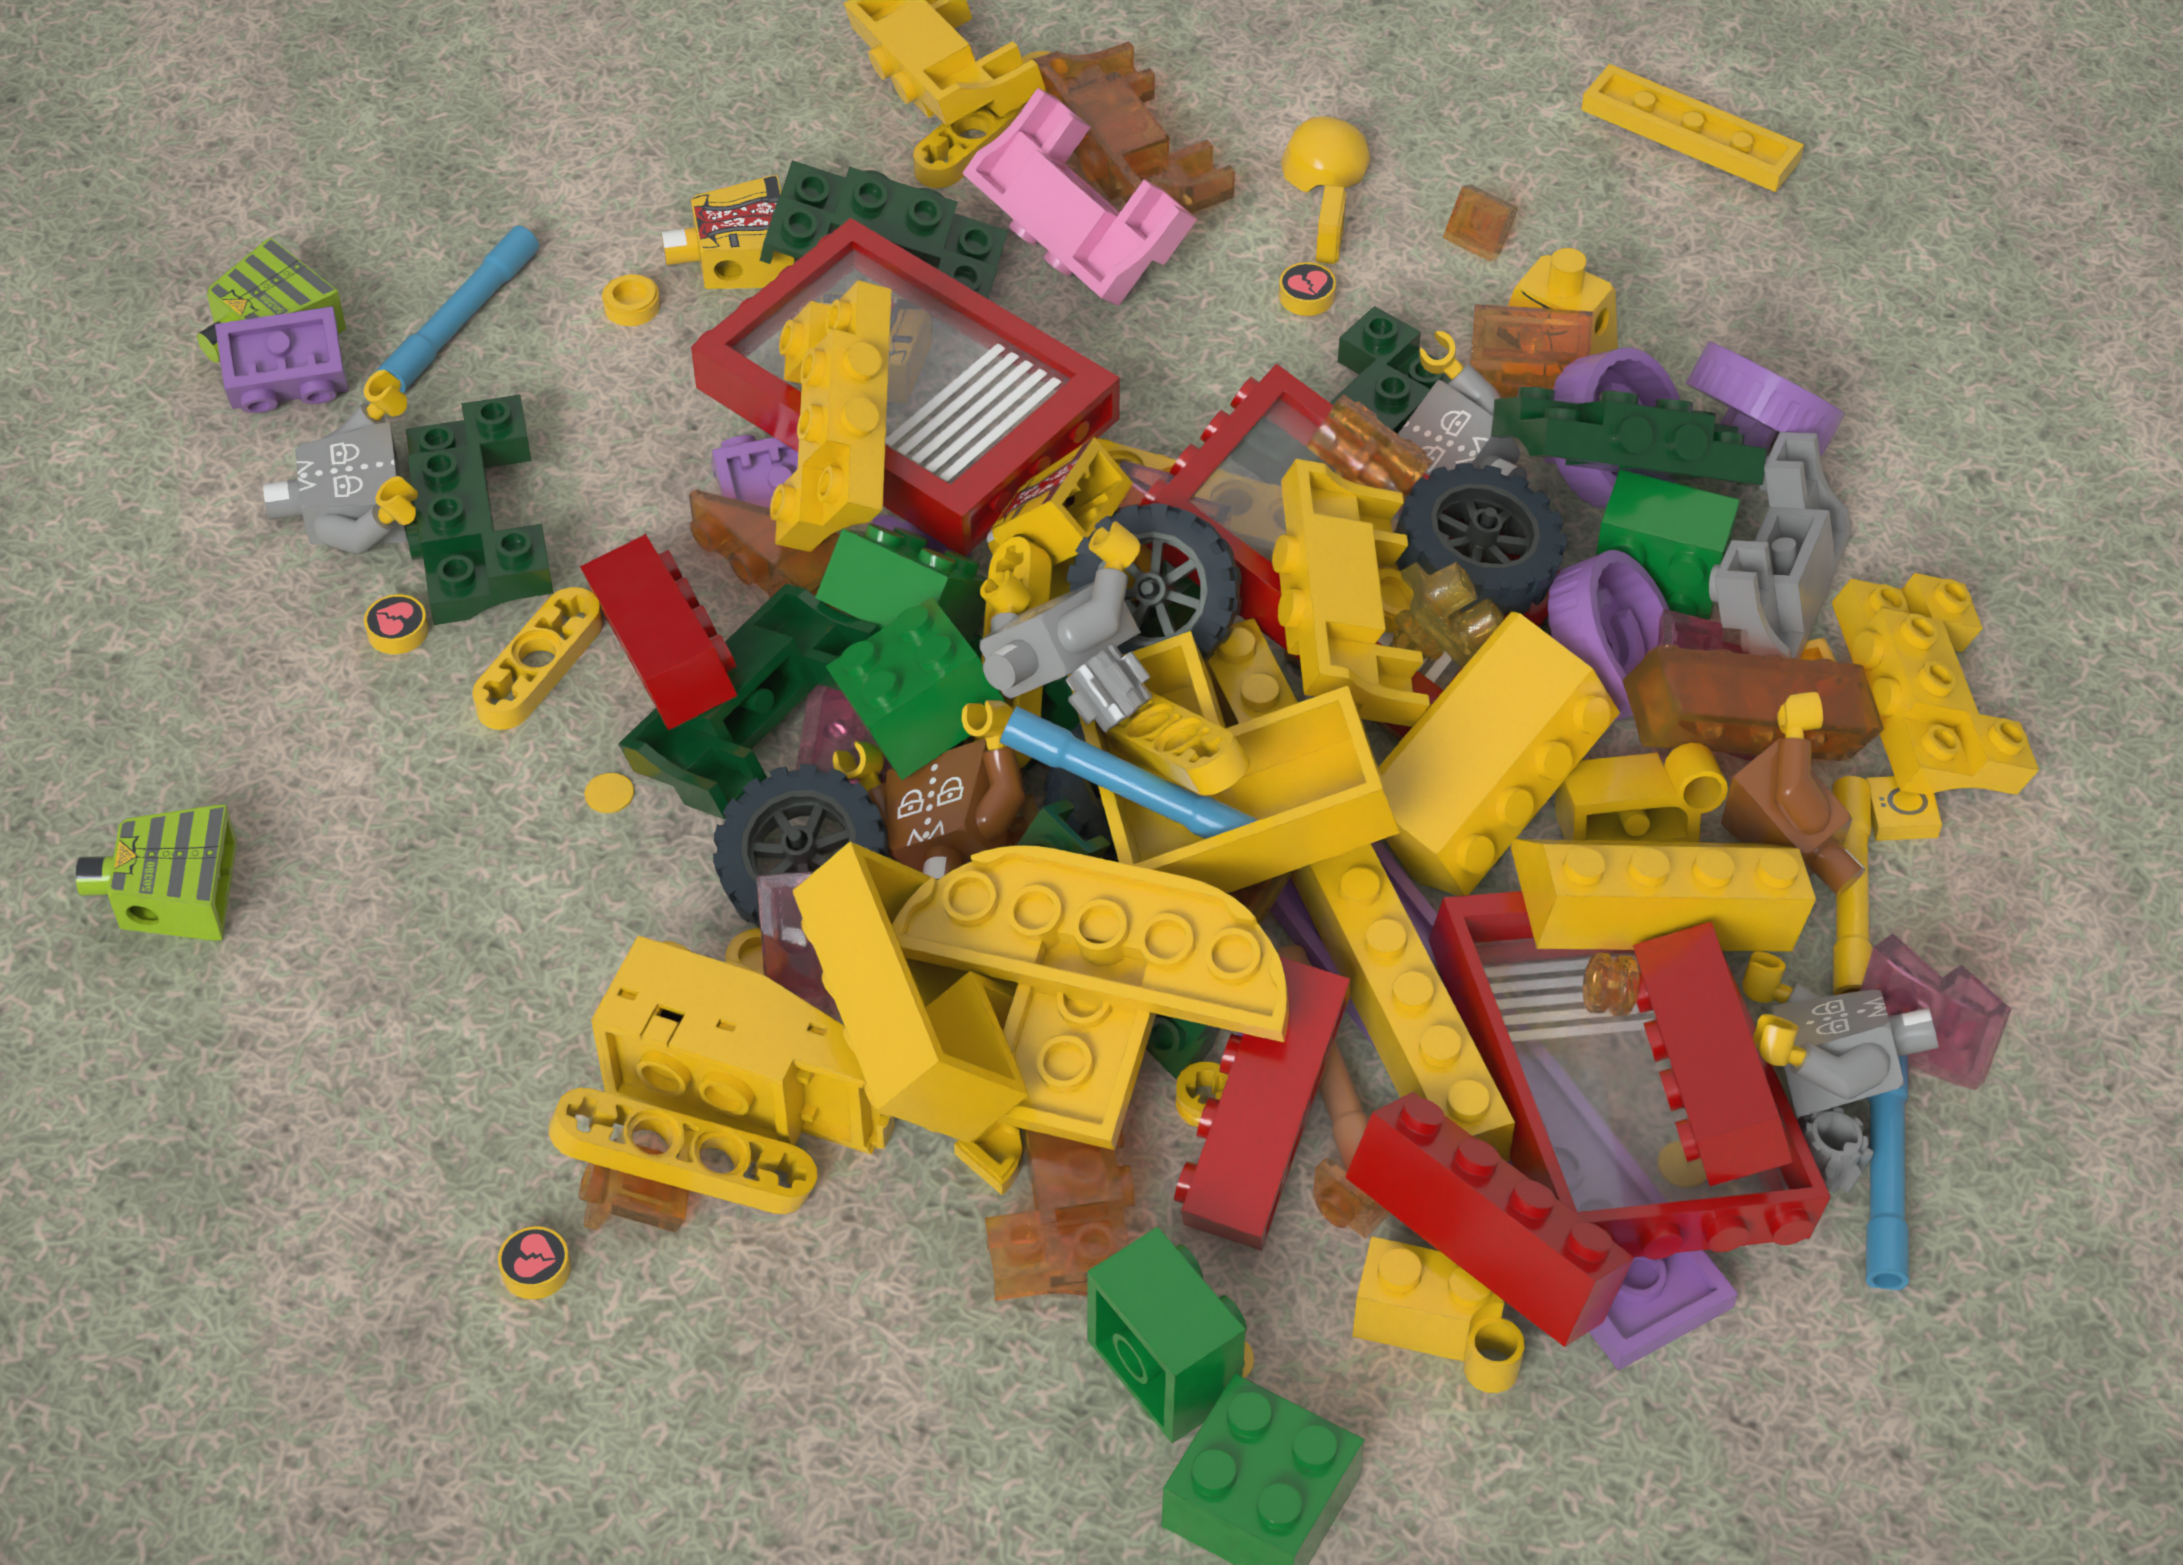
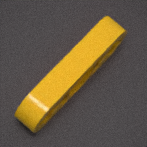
M579 587L561 589L551 595L475 682L472 696L476 715L482 724L497 730L511 729L522 724L595 640L602 629V617L599 601L591 591ZM582 612L584 613V618L582 619L576 615ZM564 615L571 617L565 625L562 618ZM535 651H547L555 656L550 663L541 667H530L522 663V660L528 654ZM512 676H514V678L516 679L515 683H513ZM512 691L514 700L509 701L504 699ZM493 697L496 699H501L497 702L496 705L492 704L491 699Z

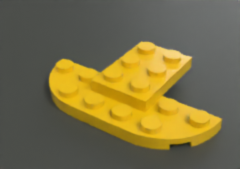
M1040 846L1000 847L970 855L972 862L952 870L937 881L934 877H931L908 899L892 923L905 958L968 972L972 971L977 974L1018 983L1003 1034L1029 1095L997 1120V1123L1115 1150L1156 1014L1280 1042L1285 1041L1289 1018V998L1286 979L1278 952H1276L1269 937L1257 923L1256 917L1244 905L1222 890L1199 880Z

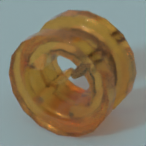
M1595 953L1590 958L1585 969L1582 987L1583 1001L1590 1013L1603 1014L1609 1009L1613 1016L1625 1017L1632 1012L1639 992L1640 978L1637 963L1631 956H1618L1613 961L1609 954Z

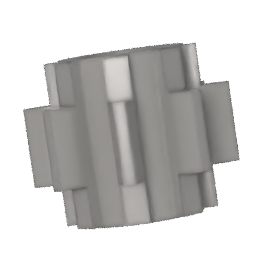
M1112 644L1080 666L1066 679V682L1075 692L1069 697L1068 701L1086 725L1095 720L1105 733L1125 720L1152 698L1153 695L1144 685L1151 676L1132 651L1123 657L1115 644Z
M1833 1107L1828 1112L1819 1111L1800 1116L1797 1120L1827 1190H1830L1833 1194L1840 1189L1846 1193L1852 1191L1874 1152L1867 1147L1868 1137L1862 1135L1863 1123L1857 1117L1852 1119L1848 1115L1843 1114L1844 1109Z

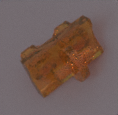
M1344 394L1336 401L1325 421L1306 446L1342 473V478L1368 487L1401 492L1403 502H1405L1407 495H1410L1416 481L1424 476L1434 462L1426 456L1424 449L1410 439H1403L1380 422L1374 412L1360 402H1353Z

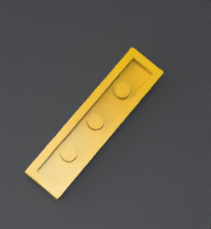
M1610 63L1583 94L1582 111L1774 192H1777L1801 161L1804 144Z

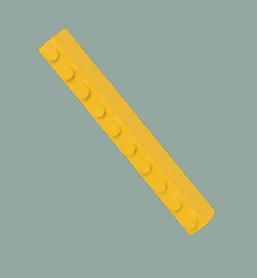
M1254 618L1233 624L1231 627L1233 631L1224 644L1221 643L1214 651L1215 654L1204 662L1211 676L1226 728L1298 703ZM1371 843L1288 872L1339 975L1350 979V997L1400 1098L1414 1092L1421 1098L1432 1101L1443 1110L1446 1117L1474 1138L1493 1146L1499 1153V1156L1509 1163L1515 1121Z

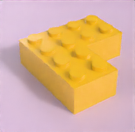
M1191 631L1133 651V654L1151 676L1144 683L1149 691L1226 728L1211 676ZM1348 685L1226 728L1237 739L1250 760V765L1245 775L1226 790L1207 796L1259 819L1258 821L1204 839L1191 833L1184 825L1098 785L1119 863L1192 878L1212 885L1225 893L1245 888L1400 833L1365 728ZM1079 715L1086 743L1200 795L1116 750L1106 733H1104L1095 720L1086 725Z
M849 842L792 892L803 917L801 928L807 939L813 944L822 966V982L828 993L834 998L844 1023V1039L850 1049L856 1054L865 1077L864 1089L866 1096L877 1111L885 1116H893L922 1126L931 1132H939L970 1143L1029 1095L1003 1034L1018 983L977 974L972 971L968 972L905 958L892 923L908 899L931 876L853 842Z

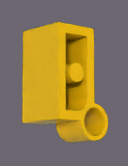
M1690 742L1672 750L1666 758L1665 765L1661 761L1658 752L1581 760L1556 790L1555 814L1565 840L1699 842L1701 814L1710 812L1721 805L1726 798L1728 786L1712 751L1701 743Z
M1371 1236L1357 1293L1352 1337L1463 1361L1464 1374L1467 1380L1476 1389L1486 1393L1503 1392L1516 1383L1520 1374L1525 1349L1524 1337L1520 1329L1511 1321L1502 1318L1505 1301L1438 1250ZM1486 1349L1497 1350L1504 1353L1509 1359L1492 1361L1484 1358L1479 1352Z

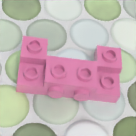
M1037 88L1012 124L994 141L980 149L962 174L1013 219L1008 226L1014 233L1032 245L1036 246L1039 242L1047 249L1043 256L1046 262L1068 277L1074 273L1100 298L1119 306L1152 260L1165 265L1197 221V218L1162 188L1146 180L1142 181L1122 211H1118L1065 164L1091 127L1057 97Z

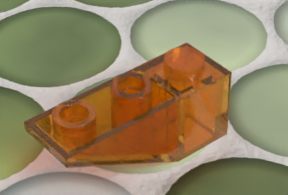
M697 489L689 493L692 516L690 530L694 539L705 551L712 552L716 550L728 560L733 572L744 584L751 585L755 583L769 595V598L786 583L805 588L816 596L840 536L836 532L831 534L811 552L775 544L776 521L771 519L770 508ZM827 604L829 607H831V608H833V609H835V610H837V611H841L840 609H837V608H835V607H833V606Z

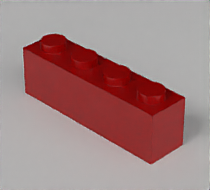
M644 534L580 566L592 593L599 601L604 617L668 730L737 696L727 675V672L737 668L736 663L720 633L717 634L704 606L699 604L688 580L682 576L668 549L658 554L648 536Z
M1712 921L1634 944L1633 948L1641 972L1628 975L1639 1013L1644 1014L1653 1011L1655 1015L1654 1020L1643 1023L1655 1063L1669 1059L1671 1068L1659 1071L1670 1110L1673 1112L1684 1108L1687 1115L1686 1119L1675 1122L1687 1163L1701 1159L1709 1186L1793 1163L1775 1101Z
M1279 956L1282 963L1289 998V1018L1285 1041L1280 1042L1244 1033L1243 1036L1234 1033L1230 1035L1219 1068L1220 1073L1229 1075L1220 1100L1209 1097L1205 1104L1196 1136L1206 1139L1198 1164L1186 1161L1174 1194V1201L1183 1204L1181 1209L1183 1225L1261 1251L1271 1228L1350 998L1349 978Z
M1414 1092L1372 1112L1345 1175L1349 1182L1563 1347H1566L1604 1322L1635 1258L1613 1242L1610 1235L1604 1229L1585 1221L1557 1200L1549 1188L1529 1179L1501 1158L1493 1146L1474 1138L1446 1117L1438 1105L1430 1100L1421 1098Z

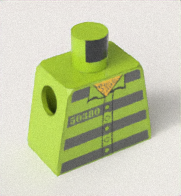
M270 237L209 286L207 298L214 323L197 333L196 337L204 354L212 362L218 363L220 362L215 324L332 306L336 316L338 334L346 330V324L338 290Z
M211 805L126 818L118 826L113 856L79 857L76 865V885L79 895H108L118 926L124 930L205 940H223L237 848V838L227 805Z

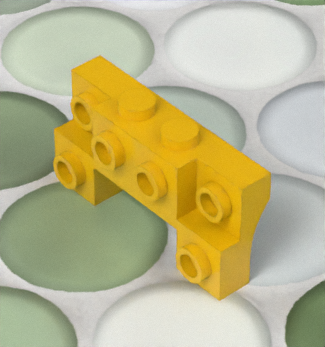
M848 0L843 3L852 29L872 48L868 51V56L879 77L882 80L888 77L892 80L898 95L905 104L913 102L928 118L936 115L946 126L957 120L969 117L975 110L986 104L1001 117L1010 111L1023 107L1037 88L1046 92L1038 64L1033 59L1024 64L1019 47L1014 41L975 61L970 44L955 30V28L973 19L967 0Z
M857 280L840 300H834L831 306L810 301L793 320H788L782 329L779 340V352L785 356L784 380L802 384L801 410L797 426L799 438L798 468L783 484H779L776 487L770 504L771 519L776 521L775 544L811 552L831 534L842 528L868 523L882 511L892 291L890 288Z
M1295 459L1281 480L1286 534L1280 535L1275 543L1272 565L1274 571L1279 573L1281 585L1278 620L1280 625L1285 627L1288 654L1300 655L1304 695L1316 697L1348 685L1361 719L1413 727L1430 706L1427 694L1415 693L1412 689L1411 678L1423 664L1422 652L1375 644L1386 630L1378 564L1393 566L1408 546L1407 535L1393 533L1391 519L1404 503L1403 495L1401 492L1368 487L1346 480L1334 473L1324 463Z
M1914 573L1903 588L1900 589L1887 584H1876L1851 578L1831 604L1900 791L1929 794L1958 788H1978L2017 795L2037 774L2039 767L2021 722L1983 715L1978 712L1955 651L1963 652L1983 629L1965 583L1948 578L1942 579Z

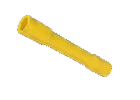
M1857 776L1839 778L1832 785V793L1849 811L1852 817L1843 846L1865 867L1862 876L1848 890L1836 896L1833 995L1874 989L1873 948L1869 939L1868 838L1871 834V786L1867 780Z

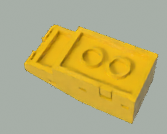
M638 935L591 1019L604 1091L606 1093L782 1141L794 1146L803 1132L872 1155L875 1148L885 1149L895 1128L894 1117L885 1116L877 1111L866 1096L864 1089L865 1077L856 1054L850 1049L843 1036V1028L845 1026L770 978L754 972L751 968L740 962H722L693 953L685 946L673 941L658 942Z

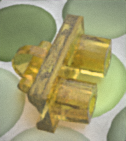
M1457 561L1430 576L1416 562L1400 571L1402 580L1413 591V598L1409 606L1410 610H1402L1395 618V623L1398 627L1393 636V646L1395 648L1422 652L1423 659L1428 658L1431 661L1438 660L1445 650L1463 669L1504 621L1503 615L1490 598L1485 599L1463 613L1459 610L1478 598L1469 575Z

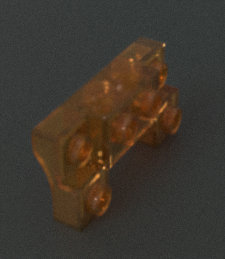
M1129 41L1091 54L1073 55L1055 51L1033 59L1038 64L1046 92L1057 97L1091 127L1074 150V153L1080 160L1086 177L1091 182L1096 181L1110 200L1121 196L1127 204L1143 180L1162 188L1190 213L1234 198L1235 171L1230 165L1218 170L1213 166V145L1209 140L1169 153L1170 136L1143 104L1155 99V73L1151 68L1137 72L1134 68V46Z
M1021 1128L1035 1211L985 1217V1240L992 1264L995 1301L1045 1294L1087 1296V1271L1129 1245L1124 1208L1135 1206V1192L1130 1165L1118 1166L1115 1150ZM1121 1128L1115 1149L1124 1148L1123 1128Z

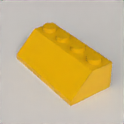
M1511 611L1380 764L1378 770L1400 832L1385 838V840L1413 880L1458 896H1466L1473 891L1512 844L1513 840L1518 837L1620 714L1593 668L1522 614Z
M1514 839L1511 845L1537 949L1634 950V944L1712 921L1722 951L1792 952L1816 901L1800 849L1765 843Z

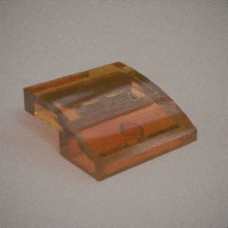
M1474 304L1469 363L1499 392L1501 398L1518 396L1519 387L1554 389L1555 381L1568 364L1575 362L1578 358L1590 355L1593 311Z

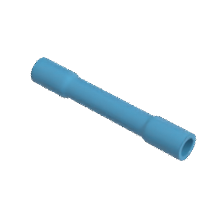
M514 226L484 257L481 266L415 334L408 336L378 367L377 371L386 370L400 380V391L404 393L435 360L436 354L500 286L509 282L539 251V242L534 234L522 226Z
M1018 706L1014 709L1000 739V743L1050 767L1063 768L1184 825L1191 833L1204 839L1259 820L1210 796L1197 795L1076 738L1069 730Z
M1908 1055L1898 1057L1904 1085L1895 1090L1867 1097L1870 1103V1149L1874 1152L1870 1160V1220L1866 1227V1283L1873 1288L1901 1290L1909 1284V1228L1905 1221V1104L1908 1100Z

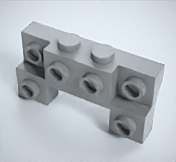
M1779 433L1770 455L1766 456L1763 485H1759L1761 492L1768 493L1769 509L1755 541L1731 540L1721 565L1715 564L1711 570L1709 580L1710 599L1712 602H1718L1722 628L1741 629V648L1744 653H1750L1753 679L1791 681L1851 535L1849 509L1836 497L1824 476L1820 461L1817 433Z

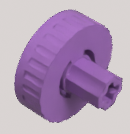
M1708 341L1685 383L1728 407L1720 424L1738 427L1737 433L1744 435L1743 445L1767 448V450L1776 434L1779 435L1780 432L1817 433L1819 453L1822 456L1846 414L1802 387L1711 341Z
M1619 348L1576 359L1575 362L1568 364L1564 368L1562 374L1555 381L1556 384L1553 389L1555 390V401L1576 404L1600 401L1599 395L1601 396L1602 391L1635 393L1639 395L1638 405L1655 407L1656 399L1680 400L1675 385L1664 368L1653 357L1634 348ZM1543 457L1546 463L1557 465L1567 485L1581 500L1588 502L1593 507L1606 509L1618 472L1565 465L1566 459ZM1656 478V479H1660V480H1664V481H1668V482H1672V483H1676V481H1677V480H1669V479Z
M1617 550L1603 552L1560 570V573L1556 574L1549 590L1548 619L1551 632L1547 634L1593 668L1620 712L1614 721L1632 717L1670 702L1677 694L1681 683V647L1669 607L1648 572L1631 556Z

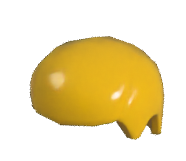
M1318 116L1311 117L1296 127L1280 163L1284 178L1299 190L1309 192L1318 185L1348 188L1360 183L1368 169L1371 156L1368 142L1356 126L1336 117Z

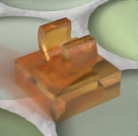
M1472 184L1462 186L1442 238L1488 261L1496 260L1500 256L1505 241L1510 234L1519 207Z

